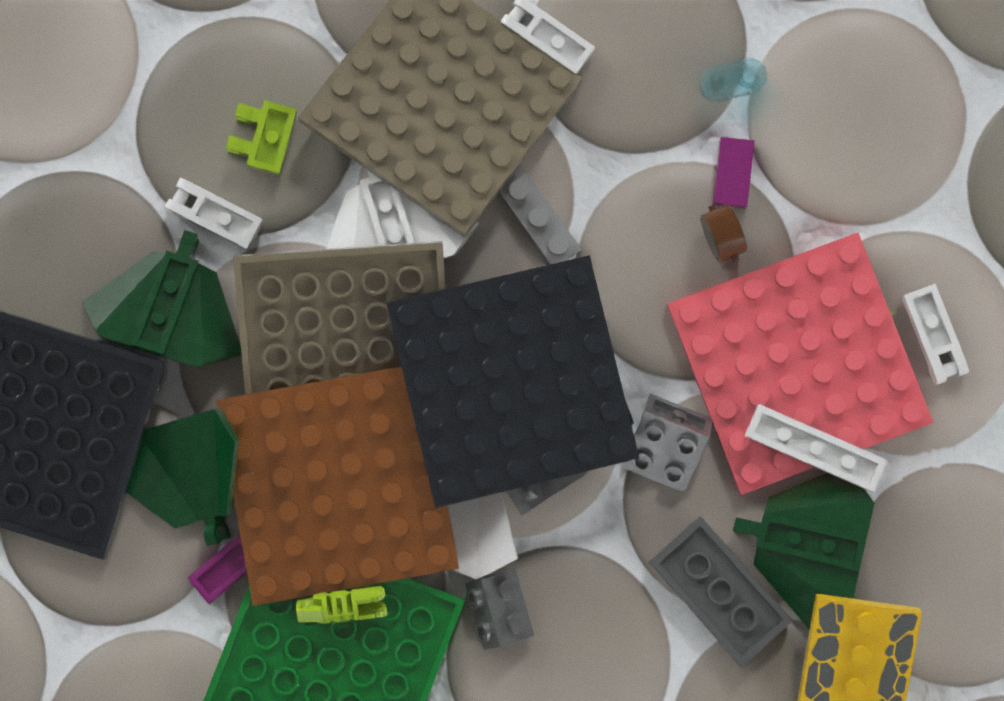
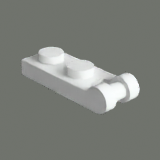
M515 0L512 4L514 8L509 15L505 14L502 17L501 23L573 73L578 74L595 50V46L529 0ZM524 15L532 18L527 27L520 23Z
M180 178L175 186L178 188L173 199H168L164 208L249 251L264 220ZM190 195L197 198L192 209L184 206Z
M936 284L901 296L934 384L944 383L947 381V377L955 374L958 377L968 374L969 368ZM948 352L951 362L942 365L938 355Z

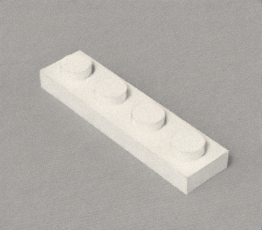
M760 404L757 405L744 435L751 440L870 492L875 491L887 462L882 457Z

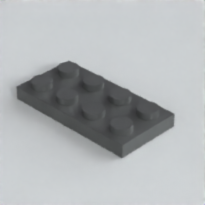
M701 516L649 561L652 567L741 667L793 621Z

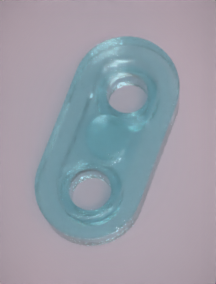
M746 58L713 66L702 75L700 91L707 100L712 102H721L754 94L761 90L767 80L766 67L761 61L754 58ZM751 73L754 76V82H746L743 79V74ZM712 81H719L722 84V89L719 91L713 90L710 83Z

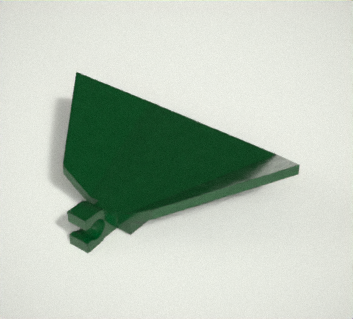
M184 230L176 253L167 250L165 253H150L82 302L98 336L109 341L195 368L242 355L241 345L217 272L200 264L199 260L192 259L199 245V239H197L198 234Z
M215 408L147 428L127 489V494L174 529L204 520L203 536L206 546L218 544L222 540L231 537L223 516L231 514L240 440L224 412L219 408Z
M825 473L769 497L762 523L736 517L733 531L758 537L754 559L755 567L810 630L816 594L854 598L875 503L865 489Z

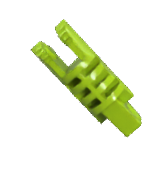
M377 586L351 589V591H332L329 594L323 592L314 594L312 597L297 599L296 613L298 622L326 624L330 623V621H350L353 618L354 620L385 617L388 614L386 604L379 602L385 596L384 588Z

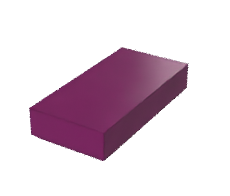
M720 138L713 205L725 206L728 204L730 207L744 209L748 207L754 140Z
M240 534L187 578L208 604L213 603L247 574Z

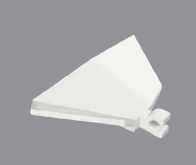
M367 170L369 177L359 180V185L346 192L326 249L443 241L445 260L456 256L479 226V222L477 221L464 238Z
M502 492L448 505L459 569H454V571L478 580L518 559Z

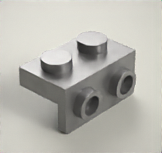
M516 569L465 583L467 591L466 600L472 609L476 622V635L484 650L501 647L534 636Z

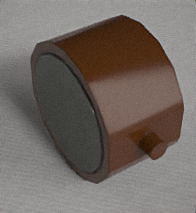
M728 204L717 209L715 205H711L708 207L710 212L700 217L701 226L708 245L719 263L730 258L733 262H737L739 260L737 255L747 252L748 249L741 225Z

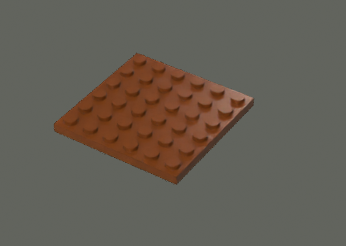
M401 367L216 400L217 408L224 412L240 440L233 497L253 606L459 569L448 505L439 508L434 506Z

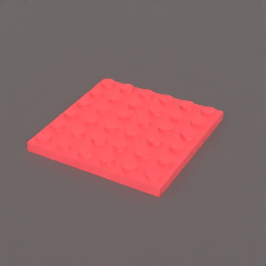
M859 232L667 304L706 409L713 421L714 430L739 495L815 468L744 436L758 404L861 449L934 423Z

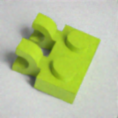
M264 100L262 109L238 103L235 113L236 121L257 124L253 142L229 135L226 145L227 153L248 156L247 167L280 176L297 109Z

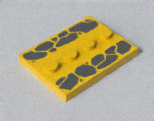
M816 594L797 701H906L922 618L921 609L918 607Z

